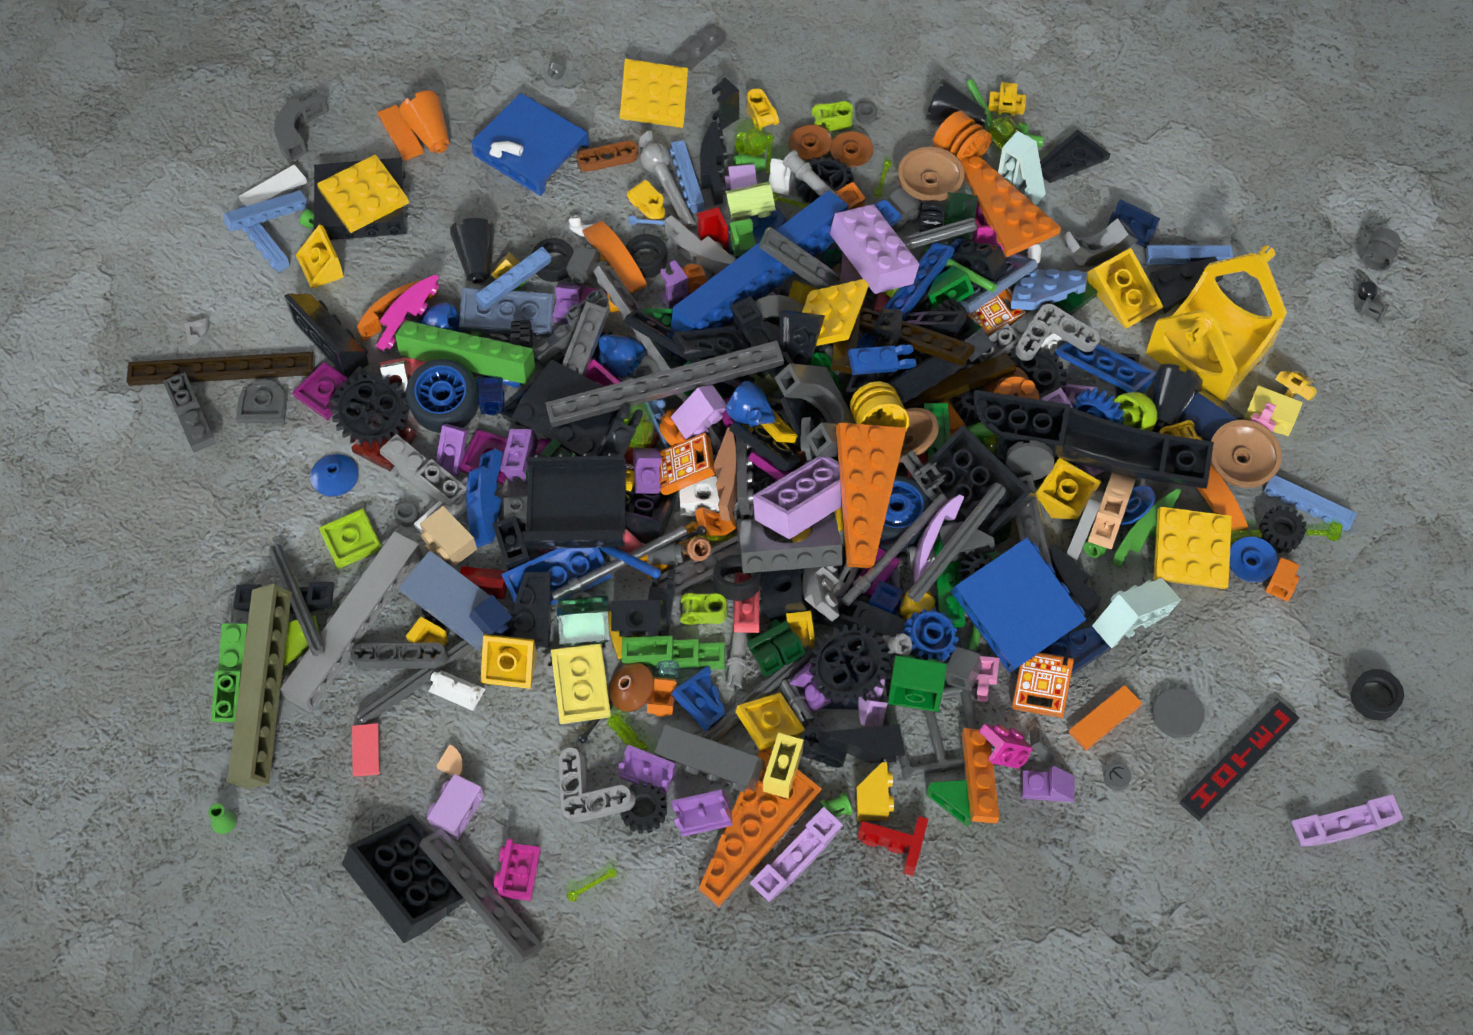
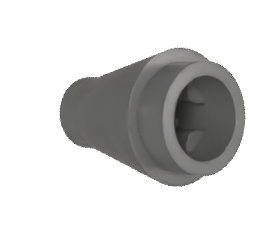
M673 542L647 554L649 564L679 566V563H684L682 543L676 544V542Z

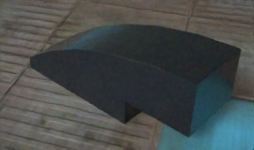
M1052 544L1049 550L1055 577L1059 582L1067 586L1070 592L1069 596L1074 603H1078L1085 613L1084 616L1087 619L1097 610L1101 597L1086 585L1089 575L1056 545Z

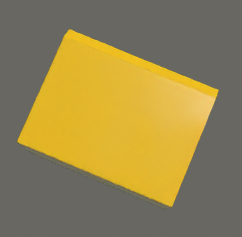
M318 225L296 254L310 288H317L344 277L339 259L323 225Z
M1059 458L1036 493L1038 500L1051 518L1078 520L1092 492L1098 489L1101 481Z
M484 634L481 683L530 689L537 660L535 641L532 639Z

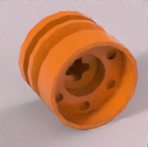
M958 111L941 124L934 136L933 146L951 152L961 162L975 155L982 158L988 150L992 136L981 125L976 124L974 119L964 111Z

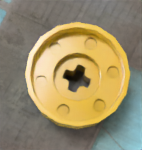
M880 381L871 382L860 387L854 393L850 401V411L856 424L908 428L909 416L895 388L890 384Z

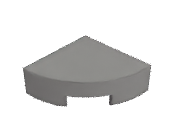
M207 318L185 323L189 346L200 342L207 335L209 330Z

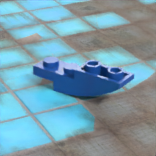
M497 449L482 454L479 467L470 471L468 475L466 491L467 517L471 535L474 537L476 547L478 548L493 542L496 534L492 523L497 522L501 512L500 505L502 499L494 495L497 490V478L503 452Z

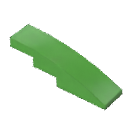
M1175 489L1159 500L1138 520L1115 553L1113 565L1121 568L1130 549L1140 553L1149 535L1156 538L1157 509L1159 507L1174 508L1181 493L1180 489Z
M673 636L622 638V663H640L650 667L703 670L707 666L710 669H725V642L699 643V639L673 640Z

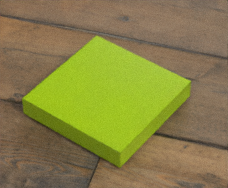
M364 508L318 527L337 569L381 550V543Z

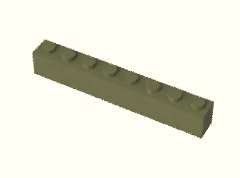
M276 584L253 589L251 594L227 783L244 789L269 785L292 595V592Z

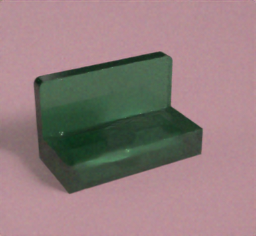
M948 192L944 225L968 218L975 219L978 196ZM973 231L951 238L972 240Z

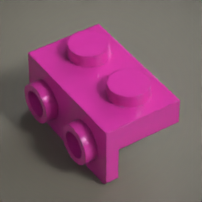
M984 724L979 731L996 747L988 758L992 764L1019 769L1027 762L1029 754L1033 750L1031 745L1023 739V733L1016 728L1011 727L1007 729L999 724H996V726Z
M507 838L506 846L501 847L499 862H502L501 872H496L494 888H497L501 897L532 901L541 854L540 847L514 844L513 839Z

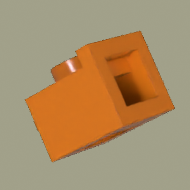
M1281 557L1265 592L1288 602L1300 578L1296 574L1300 565L1293 560H1286Z

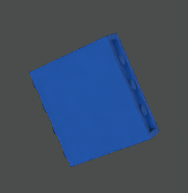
M520 93L471 141L475 157L541 196L546 191L545 181L581 145L588 148L589 140L588 132L585 129L577 127L569 122L567 118L557 115L550 108L544 107L533 98ZM510 141L522 145L523 153L521 156L502 151L501 157L498 158L490 155L492 148L490 146L494 142Z
M1025 538L957 584L950 591L1008 673L1014 671L1087 620L1082 607L1078 603H1074L1069 596L1070 592L1067 586L1058 581L1054 575L1053 567L1042 559L1039 555V548L1034 542H1030L1028 538Z

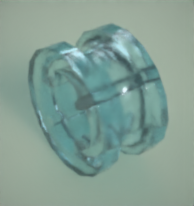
M665 660L657 663V669L659 670L656 674L657 677L679 678V673L677 672L679 664L677 662Z

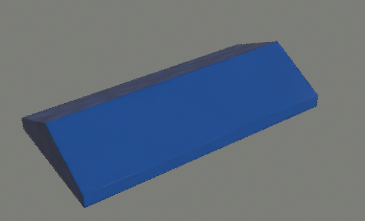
M1087 337L1085 341L1089 343L1091 339ZM1066 342L1056 349L1054 353L1127 392L1135 391L1144 394L1156 378L1157 372L1098 343L1093 351L1084 352Z
M560 548L503 573L502 577L514 603H516L515 600L526 572H551L552 591L568 584V580L574 577L578 579L606 565L599 548ZM611 574L582 587V591L612 578ZM572 592L556 601L551 594V606L573 596L574 593Z

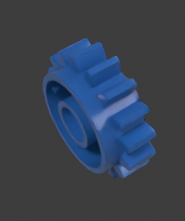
M1087 388L1084 392L1080 393L1073 404L1077 410L1119 424H1122L1125 420L1122 417L1124 411L1118 409L1121 405L1120 402L1115 403L1113 395L1110 397L1106 396L1105 390L1099 393L1097 388H1094L1092 391Z
M924 608L919 614L914 612L904 624L906 628L902 633L910 637L912 642L910 653H916L915 659L923 657L924 660L935 659L941 661L942 659L945 661L955 651L956 647L954 645L959 641V638L955 636L958 630L953 627V620L948 619L944 612L938 613L935 609L927 612ZM927 633L931 634L934 639L930 638Z

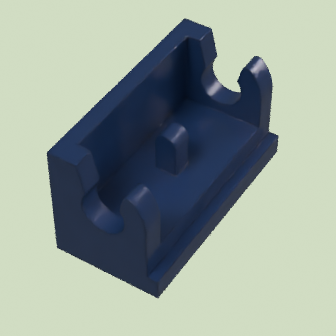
M1120 199L1115 212H1112L1108 226L1117 218L1126 222L1138 238L1136 244L1146 248L1156 234L1160 218Z

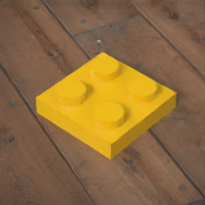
M781 693L737 705L735 712L759 750L773 747L778 733L800 738L803 731H805Z

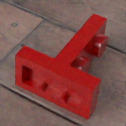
M918 816L913 835L862 821L858 839L871 847H876L877 845L886 847L895 854L907 853L908 857L903 873L914 876L929 819Z

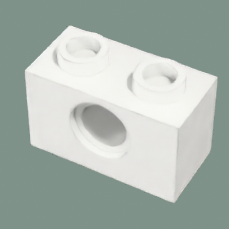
M716 476L679 490L681 515L694 517L696 516L695 511L701 507L719 513L718 503L720 499L716 488L718 480ZM702 496L709 497L707 499H700Z

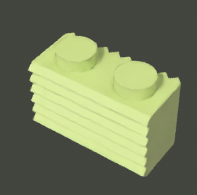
M769 182L725 191L732 220L750 219L749 216L758 215L759 218L768 217L772 211H776Z

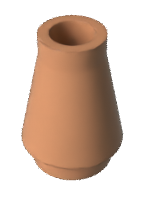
M699 536L686 541L683 544L684 553L693 560L703 561L709 556L711 546L706 538Z

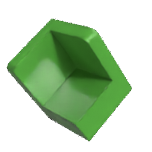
M752 219L730 222V241L735 257L742 256L756 245L753 236Z

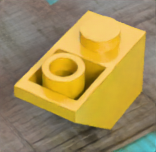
M882 762L857 786L855 796L856 821H888L889 812H894V797L889 796L888 787L893 786L892 771L887 770V762Z

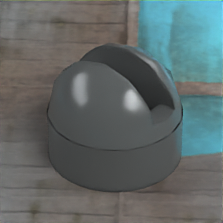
M550 62L548 75L550 78H553L554 74H556L555 80L563 77L566 67Z

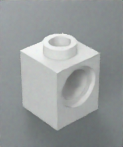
M405 361L381 365L383 381L392 375H399L402 378V384L398 386L396 391L403 389V396H405L408 384Z

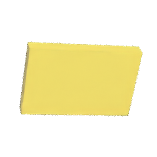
M601 643L551 649L560 724L610 718L611 713Z

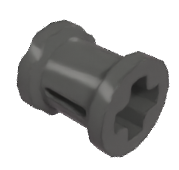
M1367 296L1359 315L1374 318L1377 320V323L1381 324L1389 305L1377 303Z

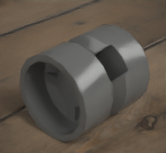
M1387 228L1376 229L1372 233L1369 245L1362 258L1363 263L1375 271H1386L1391 268L1401 242L1400 236Z

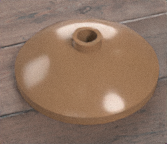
M921 147L903 157L898 168V179L902 188L911 196L923 201H942L954 196L961 189L964 181V168L960 160L945 149Z
M922 408L905 409L909 416V426L905 433L899 463L902 462L901 458L913 450L918 457L933 444L938 435L939 424L932 412Z
M1249 420L1231 421L1220 427L1211 439V442H1214L1211 465L1215 472L1231 485L1241 488L1259 487L1269 482L1279 470L1282 460L1279 442L1269 429L1257 422ZM1237 458H1242L1244 463L1239 462Z

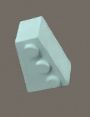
M1017 131L1002 148L998 173L1037 205L1046 195L1037 142Z
M1163 578L1155 581L1148 580L1139 587L1134 585L1125 592L1121 590L1114 594L1110 599L1112 603L1092 626L1105 642L1113 648L1124 635L1128 638L1132 637L1135 634L1133 630L1143 625L1147 628L1168 616L1181 599Z

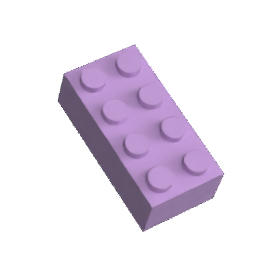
M874 204L835 213L830 235L861 277L869 284L874 294L914 283L919 262Z
M816 457L753 495L755 520L791 539L842 507L839 462L830 457Z

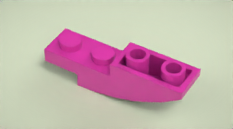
M433 275L423 279L395 300L379 321V324L386 327V330L375 348L382 352L385 348L391 349L396 340V337L393 336L397 328L400 329L405 320L409 319L405 317L406 313L414 318L417 313L423 314L428 305L425 302L429 294L433 296L440 285L436 282L439 276Z

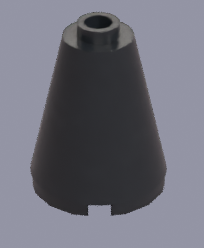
M942 78L939 84H942L943 87L940 86L936 90L928 108V112L931 115L927 114L925 119L943 123L953 113L964 111L974 119L976 124L983 126L987 118V114L984 113L985 108Z
M468 218L462 220L463 224L457 226L454 223L450 227V236L467 280L472 281L474 284H481L489 278L495 229L494 224H488L487 219Z
M1162 364L1159 366L1152 399L1157 410V421L1153 429L1160 431L1163 427L1176 424L1197 392L1202 388L1203 380L1199 375L1187 369L1186 373L1180 371V366L1175 364Z

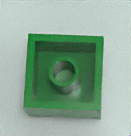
M910 655L895 656L888 704L939 712L947 664L935 659H915V657Z

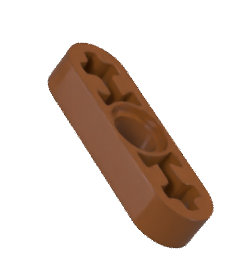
M624 141L582 150L576 156L577 166L581 171L589 172L632 163L638 159V145L633 141ZM606 153L613 155L611 159L602 158Z

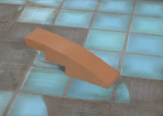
M729 427L714 462L718 479L716 488L720 499L718 508L721 520L731 521L737 501L736 443L734 434L729 431Z

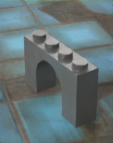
M790 363L775 377L776 382L784 397L805 399L821 411L827 423L821 422L806 438L816 457L838 458L836 425L839 423L856 424L853 415L827 367Z
M832 512L811 525V535L795 543H779L770 540L764 534L763 525L755 519L737 520L742 572L754 573L842 565V543L835 513Z

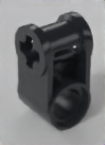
M814 728L803 731L800 739L804 740L802 752L804 758L835 768L844 766L847 753L820 743L819 737L827 732ZM809 741L814 742L813 746L808 745Z

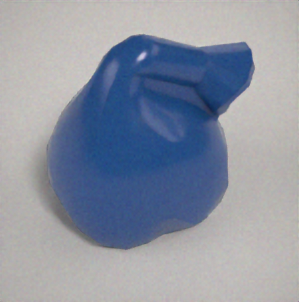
M449 302L438 303L433 307L427 305L423 315L416 321V323L460 332V316L455 307Z
M605 334L599 338V363L606 365L613 374L620 378H627L634 372L647 353L642 342L629 336Z
M744 381L737 387L726 406V412L733 420L749 424L750 427L775 422L774 412L764 392L755 383Z

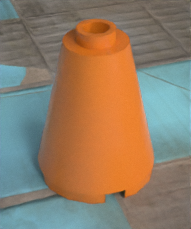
M426 90L415 94L416 98L411 101L407 98L403 101L399 108L400 115L430 152L442 153L447 149L450 142L440 97L435 91Z

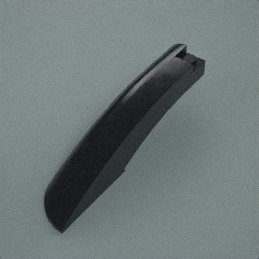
M979 390L974 391V406L979 419L986 428L1002 438L1015 443L1023 441V444L1030 443V441L1042 442L1052 449L1054 457L1099 470L1141 479L1207 489L1214 442L1166 435L1122 425L1071 408L1070 404Z

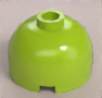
M1134 391L1121 394L1113 399L1115 403L1120 402L1121 405L1118 409L1124 411L1122 417L1125 420L1122 425L1151 431L1157 421V410L1155 404L1147 395Z

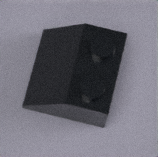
M780 387L765 394L771 408L797 434L798 437L795 441L801 442V420L807 417L812 419L811 411L805 407L801 398L784 397Z

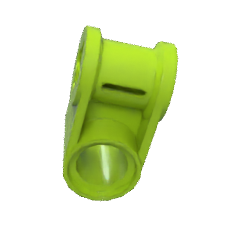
M847 101L817 104L811 110L812 116L815 118L814 125L821 126L827 131L847 130L853 125V106Z
M687 593L681 596L680 602L683 604V614L680 616L681 623L686 625L721 624L727 619V603L721 594ZM713 607H721L718 611L711 610Z

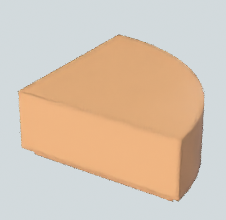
M449 745L438 762L437 769L451 776L456 774L462 777L463 761L461 755L455 747Z

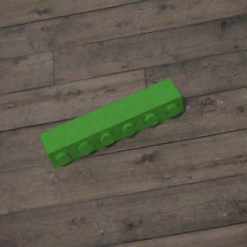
M405 320L395 335L399 355L425 362L435 359H450L459 362L470 372L527 384L536 370L533 349L407 320Z

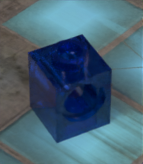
M502 377L479 378L478 403L481 414L493 416L501 414L500 412L505 409V388Z
M880 580L869 604L895 615L901 604L903 590Z

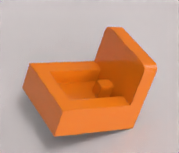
M688 264L681 268L688 277L689 295L706 283V274L702 265Z
M704 507L695 511L697 527L704 526L707 529L706 535L720 539L736 529L734 515H732L731 521L721 520L720 512L716 513Z
M654 677V690L647 703V713H652L659 717L673 715L676 699L672 696V693L677 688L676 679Z

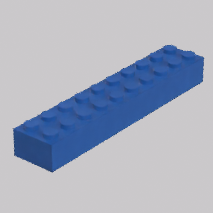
M828 190L776 229V231L815 257L820 252H825L829 245L835 241L830 235L835 213L847 211L849 205ZM760 241L675 305L672 313L671 330L681 332L724 327L728 323H733L734 316L730 309L731 305L750 296L753 301L766 297L772 289L781 286L786 278L796 273L760 249Z

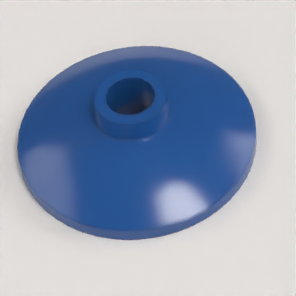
M332 454L325 456L312 468L311 483L315 490L322 495L330 497L343 495L349 492L357 483L359 476L357 465L351 458L345 455Z
M1137 486L1132 489L1121 521L1122 525L1139 520L1151 509L1155 501V493L1149 486Z
M1244 537L1237 540L1231 546L1229 567L1240 579L1247 582H1262L1274 574L1278 564V557L1274 548L1267 541L1257 537ZM1247 561H1253L1255 565H1250Z

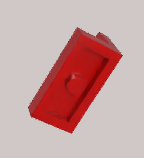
M716 207L697 213L698 236L701 241L709 236L713 241L719 242L728 253V226L719 208Z
M461 567L460 573L488 595H493L496 599H505L507 585L502 574L507 571Z

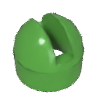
M306 209L301 215L299 223L306 228H314V212Z

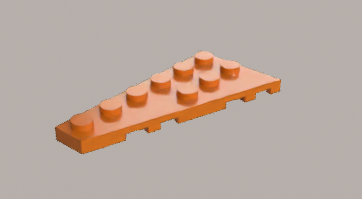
M975 155L961 161L964 168V179L967 185L971 186L975 200L978 199L980 209L986 221L997 235L998 243L1002 244L1004 248L1003 253L1006 258L1060 234L1061 227L980 156Z
M839 423L836 425L847 567L871 568L875 564L907 428Z
M772 748L759 750L757 756L765 764L754 791L746 789L745 793L740 792L731 812L733 826L726 827L721 835L714 856L711 858L699 886V891L718 907L727 900L822 792L821 787L798 769L788 798L764 792L763 779L773 751Z

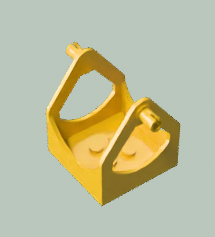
M1264 245L1257 254L1249 253L1209 263L1196 286L1179 309L1172 316L1160 318L1155 323L1145 354L1160 364L1180 366L1179 370L1185 373L1187 369L1193 371L1203 380L1200 390H1207L1225 402L1273 346L1286 317L1287 311L1268 265L1271 258L1275 256L1274 249L1271 247L1266 253L1265 251L1269 246ZM1245 271L1257 278L1271 308L1272 315H1256L1234 304L1219 288L1215 280L1216 276Z

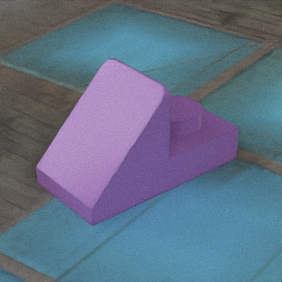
M561 282L556 286L557 299L552 316L553 322L569 323L564 315L568 313L572 306L579 304L584 285Z
M446 423L442 425L436 463L451 475L458 476L460 463L468 449L465 446L468 430Z
M633 448L635 493H660L659 467L662 457L657 449Z
M808 662L799 670L789 684L804 687L807 706L810 711L816 712L832 701L831 698L827 700L815 688L817 685L811 681V678L814 676L809 672V669L814 666Z
M1051 766L1049 772L1023 770L1022 799L1074 802V776L1056 766Z

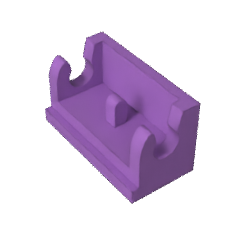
M676 260L670 262V267L673 271L672 275L666 274L665 270L661 269V277L666 284V294L662 293V300L666 304L667 309H673L675 305L689 296L688 277Z
M510 429L500 470L512 482H514L515 476L521 478V481L528 484L526 481V470L528 469L526 458L535 455L539 443L532 429Z
M628 745L625 750V759L619 764L618 776L636 785H639V782H644V786H647L648 782L652 783L653 788L658 786L660 792H663L666 796L676 776V764Z
M722 789L672 801V808L677 814V818H674V821L682 837L733 826L731 803Z

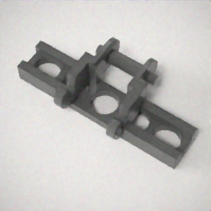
M913 450L901 458V461L932 502L940 494L944 495L938 485L945 481L943 478L946 474H940L935 467L937 462L934 464L930 462L923 466ZM930 469L938 478L934 482L925 473ZM921 477L927 481V485L922 483Z

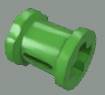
M845 792L840 793V797L829 801H820L821 809L825 807L835 818L844 814L848 816L853 814L851 804Z

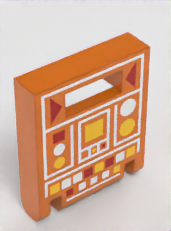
M1008 287L973 313H968L967 315L979 324L989 337L1005 324L1012 325L1027 314V312L1022 309H1015L1010 312L1003 302L1007 297L1011 303L1013 292Z
M706 433L659 452L662 457L659 467L660 492L663 495H669L716 475L711 439ZM696 450L701 456L704 455V461L701 463L697 462Z
M1039 652L1032 657V660L1029 659L1023 663L1019 669L1012 705L1013 710L1064 719L1074 658H1069L1066 666L1063 665V656ZM1028 695L1053 699L1052 708L1027 704Z

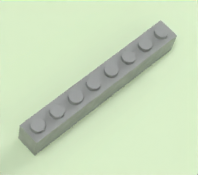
M395 531L390 538L384 540L380 552L376 557L371 558L367 570L356 579L353 589L348 596L346 595L342 598L335 614L327 619L325 628L320 633L325 652L314 656L309 649L305 655L298 659L296 668L291 675L286 676L283 680L280 690L286 700L311 713L350 658L352 648L360 644L421 558L422 553L418 543Z

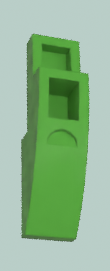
M222 623L218 671H215L211 722L235 723L248 624Z

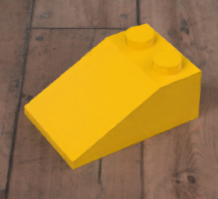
M1132 248L1119 253L1086 272L1088 273L1087 280L1089 284L1098 291L1097 297L1125 329L1163 308Z

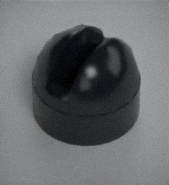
M1372 282L1360 283L1358 287L1359 298L1365 301L1367 296H1369L1373 300L1377 294V285Z

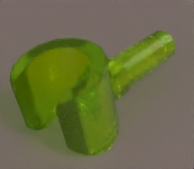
M1335 522L1330 523L1328 530H1306V535L1327 536L1329 540L1337 541L1340 539L1343 525Z

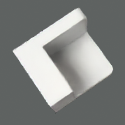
M771 159L768 182L771 184L772 193L789 195L793 171L782 164L783 160Z

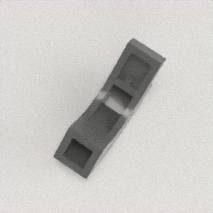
M320 92L302 102L297 97L293 98L283 106L276 117L274 125L276 139L280 151L288 163L307 154L303 138L299 134L301 128L311 120L328 112L324 97Z
M1118 218L1104 230L1092 236L1081 237L1071 231L1062 236L1067 243L1065 245L1066 249L1076 264L1081 266H1092L1105 262L1127 250L1138 241L1129 225Z
M782 295L766 296L754 301L762 313V320H771L780 325L781 311L802 312L804 307L800 302ZM737 326V327H736L737 331H738L739 334L742 336V338L744 339V341L747 343V341L745 340V338H744L742 332L740 331L739 327Z

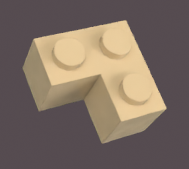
M444 506L420 523L423 532L421 537L426 543L424 546L426 551L433 552L445 562L448 560L453 567L477 550L474 537Z

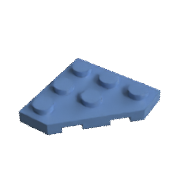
M1034 269L1016 282L1011 300V309L1037 310L1042 307V303L1047 301L1053 304L1066 299L1069 293H1083L1086 290L1088 273L1079 270L1069 272L1057 269Z

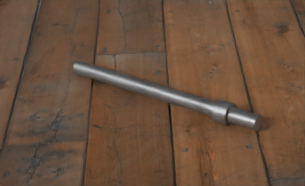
M940 494L863 577L859 576L853 583L854 586L842 598V601L847 606L861 593H865L871 587L870 583L948 501L943 494Z
M681 526L629 552V554L641 558L687 535V531L684 526ZM615 559L578 579L574 577L568 580V584L552 591L551 594L555 601L572 592L576 594L583 590L582 587L627 564L619 559Z

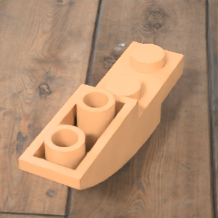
M1112 473L1088 542L1112 549L1136 477Z

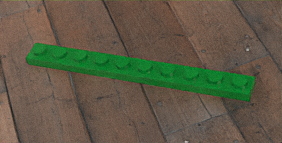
M924 403L923 409L932 412L939 424L938 435L933 444L926 450L927 461L951 438L948 403ZM943 520V523H942L941 527H942L945 523H947V521ZM939 532L933 544L935 558L942 550ZM960 560L950 562L936 580L938 613L944 612L948 619H952L953 627H964L965 625L964 610L950 592L959 584V580L962 579L960 575L956 574L957 570L961 568L959 565Z

